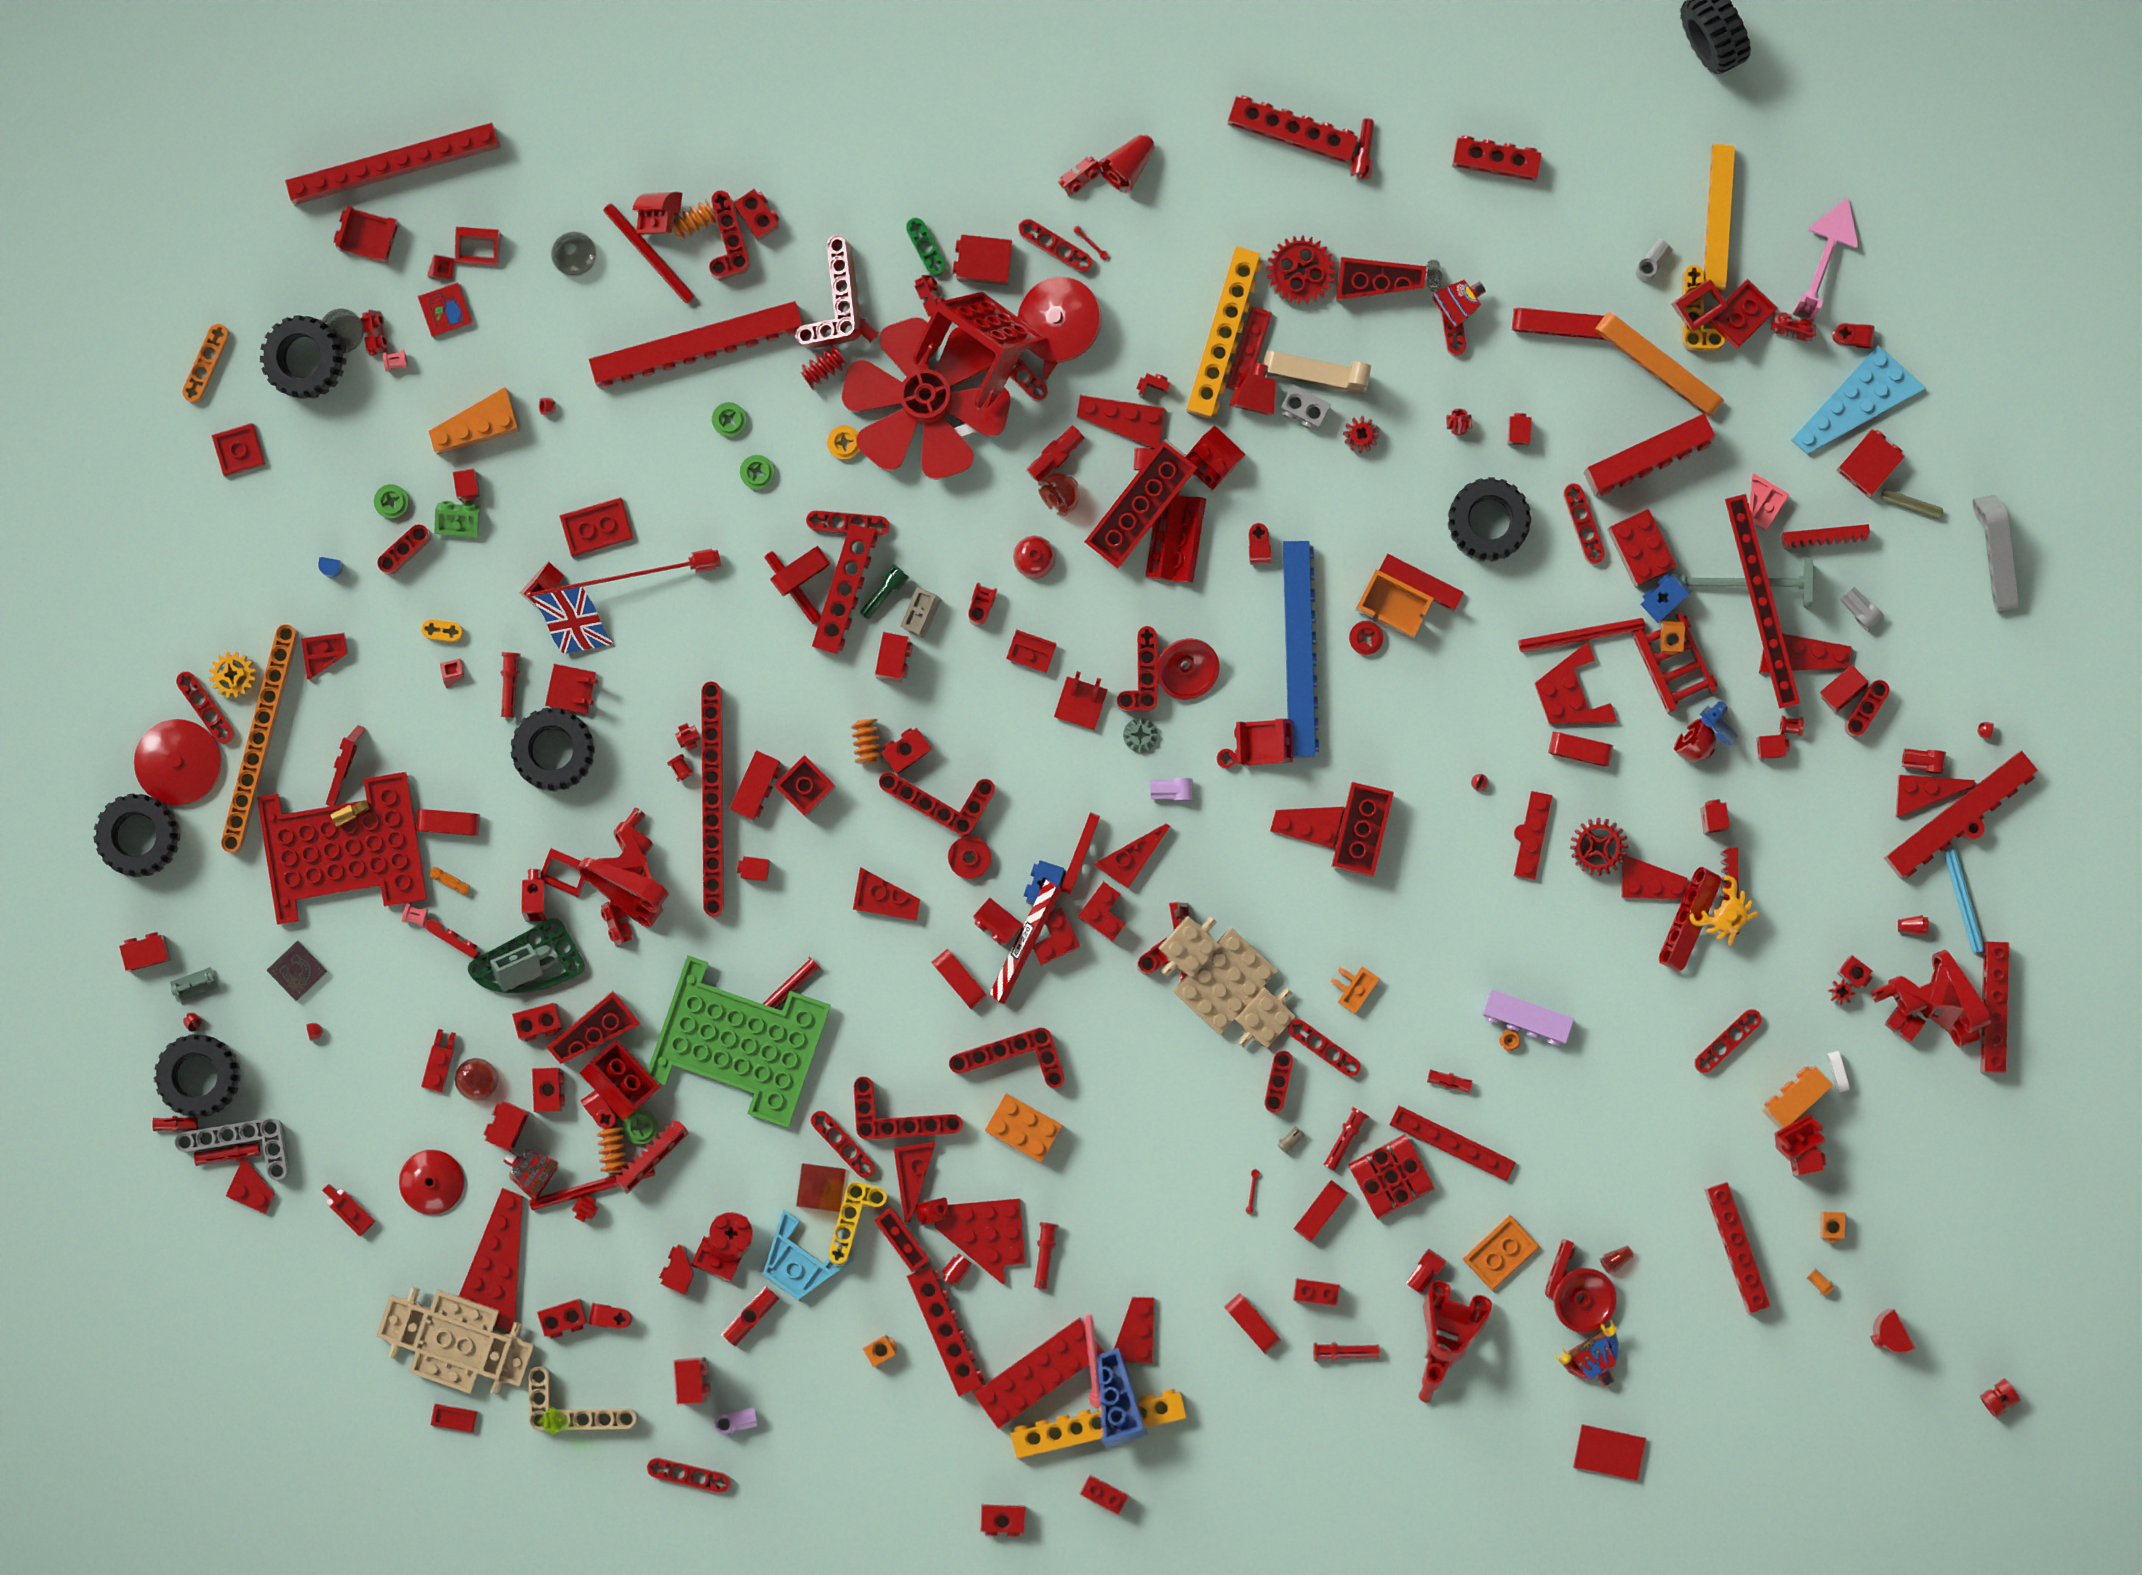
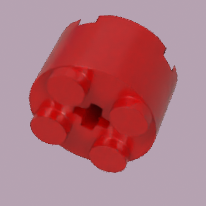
M727 1212L716 1216L710 1226L708 1245L718 1258L725 1261H735L747 1253L753 1237L752 1226L748 1218L735 1212ZM728 1234H732L733 1239H729Z

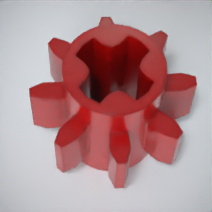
M1454 409L1451 415H1446L1447 430L1451 429V433L1454 435L1466 434L1467 429H1472V415L1468 414L1464 409Z
M685 723L678 726L680 732L675 733L680 747H687L688 751L698 747L696 742L701 740L695 725L689 727Z
M1841 979L1838 985L1836 981H1833L1834 988L1828 990L1833 995L1830 1001L1838 1000V1006L1843 1004V1000L1848 1004L1851 1003L1850 995H1856L1850 989L1853 983L1847 985L1845 984V979ZM1841 987H1843V991H1846L1847 993L1846 995H1843L1842 998H1840V994L1837 993V990L1841 989Z
M586 1195L585 1199L579 1197L572 1209L576 1213L574 1218L581 1222H585L586 1219L592 1221L599 1208L594 1205L596 1200Z

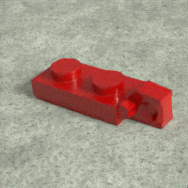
M328 1184L322 1190L330 1198L327 1201L330 1205L329 1207L359 1237L376 1222L343 1189L340 1188L336 1191Z

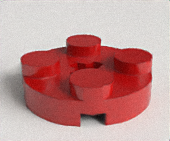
M964 836L957 839L951 845L948 852V862L951 870L957 876L964 879H974L982 876L988 870L991 863V853L987 844L982 839L976 836ZM969 851L973 852V856L976 857L975 861L972 860L970 864L966 863V859L963 858L964 854L967 855Z

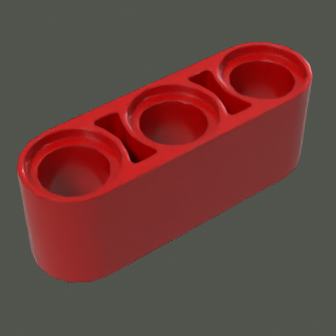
M421 524L411 527L378 558V568L387 575L396 573L429 543L431 539L430 531ZM418 530H424V539L416 540L415 533ZM404 544L409 545V552L401 555L399 553L400 546ZM386 559H392L394 564L392 568L384 569L383 562Z
M816 546L773 575L770 581L782 597H784L823 571L831 562L821 548Z
M1877 680L1868 686L1845 723V732L1849 736L1858 737L1866 731L1889 694L1888 683L1883 680ZM1875 685H1880L1883 688L1882 696H1877L1874 693L1873 688ZM1864 703L1871 705V714L1863 712L1862 705ZM1852 721L1860 724L1861 729L1859 732L1852 731L1850 726Z
M1552 732L1548 753L1609 767L1614 746L1565 733Z
M418 809L416 831L478 836L480 814Z
M948 948L931 962L971 1010L987 997V994Z
M1287 1051L1277 1052L1272 1061L1264 1100L1266 1110L1271 1113L1279 1112L1285 1103L1293 1065V1057ZM1281 1054L1289 1058V1063L1285 1067L1279 1066L1277 1063V1058ZM1275 1076H1282L1285 1083L1283 1087L1276 1088L1273 1085L1272 1080ZM1271 1097H1277L1280 1100V1106L1277 1109L1269 1107L1268 1100Z
M1331 1179L1293 1230L1311 1242L1345 1199L1348 1192Z
M1241 1293L1224 1306L1227 1312L1265 1355L1281 1341L1278 1335Z

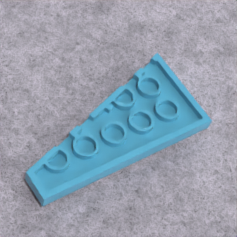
M1878 345L1791 441L1804 453L1809 454L1926 388Z

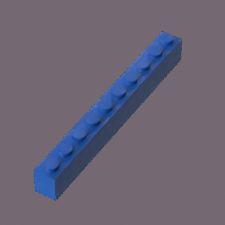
M1283 541L1287 719L1292 720L1293 758L1315 757V752H1319V739H1315V731L1319 730L1318 718H1314V709H1318V696H1314L1313 688H1317V675H1313V666H1317V654L1312 653V645H1316V632H1312V623H1316L1315 610H1311V602H1315V589H1311L1310 581L1314 580V567L1310 568V559H1314V547L1309 546V541Z

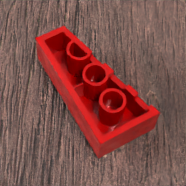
M1341 257L1336 301L1424 289L1427 266Z

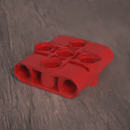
M1406 1134L1348 1164L1377 1220L1435 1190ZM1388 1146L1390 1147L1392 1153L1394 1154V1156H1395V1158H1396V1160H1397V1163H1395V1161H1394V1159H1393L1391 1153L1389 1152V1150H1388V1148H1387ZM1382 1151L1387 1155V1160L1384 1164L1377 1163L1375 1160L1376 1153ZM1367 1157H1369L1377 1171L1376 1174L1371 1164L1369 1163ZM1409 1160L1416 1163V1170L1413 1173H1408L1405 1170V1163ZM1388 1171H1394L1397 1174V1180L1394 1183L1387 1182L1385 1176ZM1406 1180L1408 1181V1183L1410 1184V1186H1411V1188H1412L1414 1194L1416 1195L1415 1197H1413V1195H1412V1193H1411V1191H1410V1189H1409V1187H1408V1185H1407V1183H1406ZM1369 1181H1375L1378 1184L1377 1192L1372 1194L1367 1191L1366 1185ZM1399 1190L1406 1191L1408 1196L1405 1202L1397 1201L1396 1193ZM1385 1191H1387V1192L1389 1193V1195H1390V1197H1391L1393 1203H1394L1395 1206H1396L1395 1208H1393V1206H1392V1204H1391V1202H1390V1200H1389L1387 1194L1385 1193Z

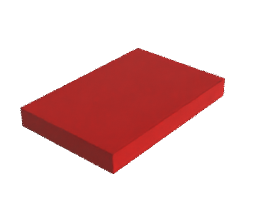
M1747 279L1725 300L1728 309L1708 323L1737 350L1776 312L1778 307Z
M621 497L559 515L571 557L634 539Z
M1581 1424L1573 1467L1638 1481L1646 1438Z

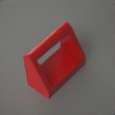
M456 226L455 263L498 266L500 231L498 229ZM462 239L494 241L493 258L461 255Z
M1711 279L1704 281L1671 303L1674 310L1692 332L1728 309V305ZM1709 291L1719 305L1692 322L1684 307Z
M550 848L541 871V879L547 885L579 897L586 882L582 876L576 888L546 874L553 859L576 869L581 861Z

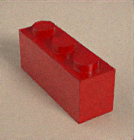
M756 750L729 810L752 821L756 817L760 818L764 809L762 802L765 797L769 798L773 790V786L770 785L773 778L777 779L780 775L782 767L779 765L781 762Z
M892 1207L874 1219V1222L912 1273L930 1260Z

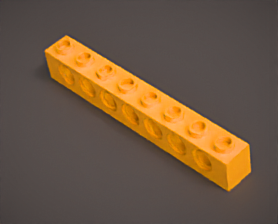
M1235 246L1189 399L1187 413L1211 419L1212 414L1217 415L1220 405L1219 402H1216L1218 394L1223 395L1226 382H1223V377L1225 373L1229 374L1232 362L1229 361L1231 353L1235 354L1238 345L1235 337L1237 333L1242 332L1245 322L1241 320L1243 312H1248L1251 302L1247 300L1249 292H1254L1257 280H1253L1255 271L1260 272L1263 260L1259 259L1260 253ZM1245 267L1249 270L1250 274L1247 277H1241L1237 271ZM1234 288H1240L1244 294L1237 298L1232 295L1231 291ZM1229 308H1234L1238 314L1234 318H1229L1225 311ZM1224 328L1229 329L1231 336L1229 338H1222L1219 334L1220 330ZM1216 349H1222L1225 352V356L1218 359L1213 355V352ZM1210 369H1215L1219 372V377L1210 379L1207 376V372ZM1208 389L1213 393V397L1206 400L1202 398L1201 392Z
M1175 1389L1163 1391V1396L1154 1398V1394L1141 1397L1142 1401L1138 1403L1147 1412L1143 1418L1146 1428L1186 1418L1180 1392H1175ZM1158 1402H1165L1168 1409L1164 1414H1159L1155 1411V1405ZM1099 1407V1411L1091 1413L1090 1409L1077 1412L1078 1416L1072 1418L1069 1417V1414L1056 1417L1057 1421L1048 1423V1419L1035 1422L1036 1426L1027 1428L1026 1424L1014 1427V1431L1010 1432L1016 1459L1101 1439L1103 1436L1102 1428L1095 1429L1091 1425L1093 1418L1102 1416L1101 1407ZM1079 1422L1082 1424L1083 1430L1080 1434H1073L1071 1432L1070 1426L1072 1423ZM1051 1428H1060L1062 1435L1059 1439H1052L1049 1436ZM1036 1432L1040 1435L1041 1440L1038 1444H1031L1028 1441L1030 1433Z

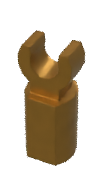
M364 800L354 806L349 805L331 814V817L336 827H339L357 818L356 815L370 808Z

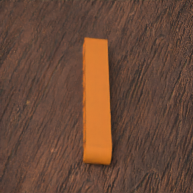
M1607 312L1595 328V331L1701 413H1705L1707 417L1712 418L1724 402V399L1614 314Z

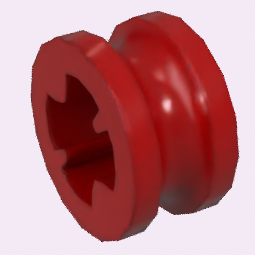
M1222 749L1218 753L1217 763L1220 767L1228 769L1235 764V753L1232 750ZM1224 753H1229L1232 762L1228 761V764H1223L1220 756H1224Z

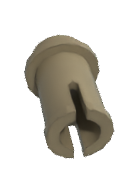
M1295 1126L1283 1140H1279L1278 1147L1286 1154L1292 1152V1148L1305 1135Z

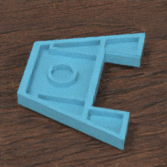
M783 1209L763 1276L793 1298L799 1300L854 1259L849 1256L847 1262L839 1267L832 1265L828 1258L823 1265L789 1240L801 1221ZM838 1249L837 1254H832L835 1256V1260L839 1261L840 1257L844 1258L840 1249Z

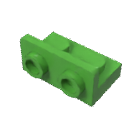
M442 501L438 503L435 509L434 534L478 537L481 506H475L474 503L469 502L454 504L452 501Z

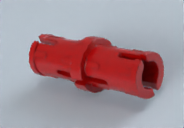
M1430 1069L1427 1083L1441 1085L1447 1090L1451 1088L1469 1094L1472 1080L1454 1076V1073L1446 1074Z
M172 1116V1118H153L152 1128L153 1132L172 1131L173 1133H178V1131L183 1130L195 1131L198 1130L197 1117L182 1118L178 1116Z

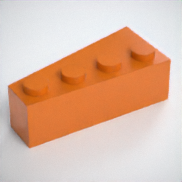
M506 387L500 389L429 430L434 452L439 455L519 432L508 389Z

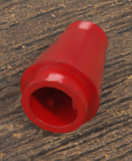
M1919 915L1898 919V932L1918 936L1929 934L1928 917Z

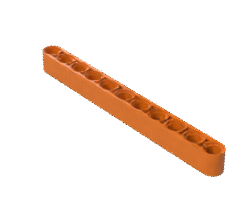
M288 624L280 625L275 633L221 839L222 848L232 854L240 852L244 846L298 640L297 630ZM290 629L292 637L289 640H283L282 633ZM285 650L287 653L286 658L283 661H278L276 658L277 653ZM280 671V680L273 682L271 680L272 673ZM269 692H274L276 695L275 700L267 703L266 695ZM265 712L269 713V722L262 724L260 721L261 715ZM263 733L265 740L262 744L257 745L255 743V736ZM257 754L259 762L256 765H250V756ZM248 775H252L254 778L251 786L244 785V778ZM242 796L248 798V804L245 807H240L238 804V800ZM236 817H241L243 820V824L239 828H234L233 820ZM230 838H236L237 846L234 849H229L227 846Z

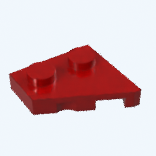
M345 632L301 638L307 679L313 678L348 654Z
M242 1158L226 1193V1197L266 1214L275 1193L267 1186L262 1177L250 1165L249 1161Z

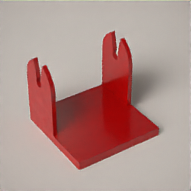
M978 292L937 303L915 348L913 360L918 365L922 357L924 363L932 358L942 344L952 322L995 352L997 355L975 398V407L980 410L983 404L984 407L988 408L999 396L1021 352L1044 346L1047 338L987 294Z

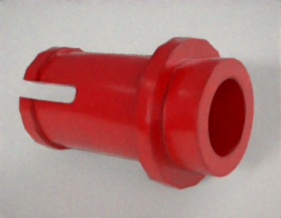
M860 317L861 335L869 343H872L879 335V332L865 321L866 318L862 319Z

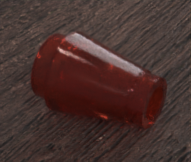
M1625 1246L1603 1254V1257L1600 1258V1263L1608 1274L1611 1272L1615 1273L1634 1255L1631 1249Z

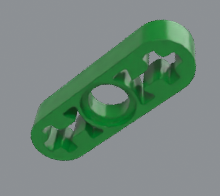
M919 218L910 219L906 224L909 238L927 272L932 276H940L945 271L943 257L925 223ZM914 223L917 226H922L919 228L922 236L924 234L927 235L926 237L920 238L917 242L914 239H918V235L915 231H910L912 229V224ZM924 241L930 242L932 245V249L928 253L922 252L919 248L920 244ZM936 252L937 255H934L933 258L936 263H941L939 266L940 270L930 269L932 266L930 258L927 261L924 258L930 257Z

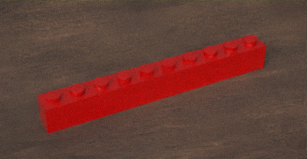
M491 122L285 180L290 201L293 205L494 150L500 148L495 127Z
M796 301L589 358V363L596 386L607 388L613 386V382L622 380V382L632 381L635 379L634 376L640 374L643 377L655 374V370L663 368L664 371L676 368V364L683 362L684 365H689L697 362L696 359L701 357L711 359L716 357L719 352H735L738 350L737 347L746 345V348L753 347L759 344L758 341L765 339L767 342L779 339V336L783 334L788 336L796 335L797 330L803 325Z
M1746 493L1726 498L1725 503L1778 707L1781 709L1801 704Z

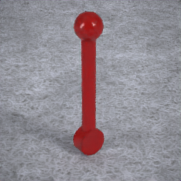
M1080 226L1073 228V232L1079 234L1100 254L1099 256L1102 260L1107 259L1108 253L1102 251L1082 232Z
M1257 1169L1251 1171L1250 1197L1248 1206L1245 1209L1247 1214L1254 1212L1252 1206L1256 1179L1260 1174Z

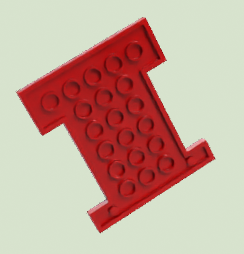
M407 772L363 779L367 799L365 801L370 809L356 815L357 818L339 827H336L331 814L349 805L354 806L361 801L282 814L278 793L257 797L277 925L299 922L296 900L381 886L384 907L428 900Z

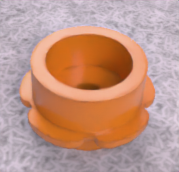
M1506 1030L1499 1038V1043L1503 1046L1504 1050L1512 1051L1520 1046V1035L1516 1031Z

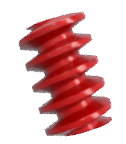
M833 345L830 346L831 354L824 350V358L816 355L817 363L810 359L809 368L804 364L801 365L803 372L800 373L812 390L815 389L814 382L821 386V377L828 381V373L836 376L835 368L842 372V364L847 365L837 348Z

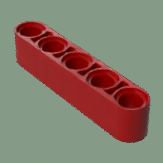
M1529 308L1513 309L1512 331L1606 340L1595 331V328L1603 319V315Z
M1704 867L1696 869L1660 951L1659 963L1676 972H1680L1685 968L1703 927L1692 924L1690 914L1693 913L1695 919L1701 921L1703 918L1701 912L1709 913L1721 885L1720 875Z

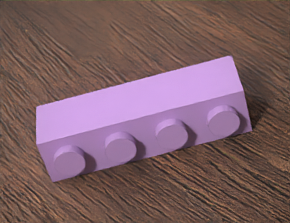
M1493 989L1489 993L1482 1015L1487 1016L1486 1020L1495 1024H1498L1499 1021L1507 1023L1506 1028L1514 1031H1519V1028L1527 1031L1526 1035L1539 1039V1036L1548 1038V1043L1559 1046L1560 1043H1566L1574 1018Z

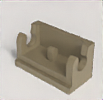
M917 587L900 627L925 638L941 598L934 593Z

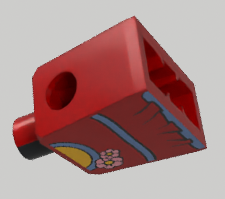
M1461 280L1435 291L1431 298L1454 331L1480 307L1481 303L1477 298L1484 294L1486 290L1480 281L1470 287L1465 280Z

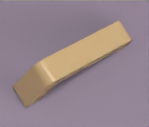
M1266 351L1264 364L1268 365L1267 375L1359 394H1365L1372 367L1370 364L1363 362H1352L1351 367L1274 351Z
M539 1366L533 1368L529 1373V1423L535 1430L628 1429L637 1423L638 1417L636 1412L629 1408L551 1410L549 1370ZM537 1370H541L545 1374V1379L541 1383L534 1379V1373ZM537 1392H542L545 1395V1402L543 1404L535 1402L534 1396ZM627 1412L632 1415L633 1421L631 1424L626 1425L622 1422L621 1417L623 1413ZM581 1413H585L589 1417V1423L585 1426L578 1422V1416ZM602 1413L610 1415V1424L603 1425L600 1422V1415ZM537 1414H542L545 1417L546 1421L543 1426L536 1425L534 1419ZM558 1414L566 1415V1425L560 1426L556 1422Z

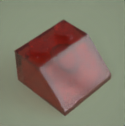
M802 1163L796 1206L840 1212L846 1169Z

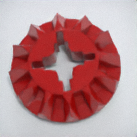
M1361 621L1355 624L1350 631V645L1359 654L1370 655L1376 653L1383 644V632L1372 621ZM1361 630L1366 635L1374 633L1370 638L1371 646L1366 641L1358 643L1363 637Z

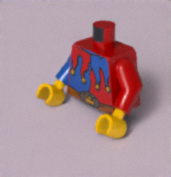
M1610 1321L1611 1326L1607 1329L1601 1324L1603 1332L1597 1333L1568 1352L1562 1348L1564 1351L1563 1356L1558 1357L1555 1354L1554 1357L1564 1366L1568 1373L1580 1379L1592 1380L1598 1377L1604 1387L1615 1381L1609 1369L1616 1365L1615 1361L1619 1356V1342L1614 1323Z

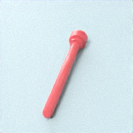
M1086 1314L1085 1327L1092 1382L1089 1403L1093 1407H1101L1094 1320L1091 1314Z

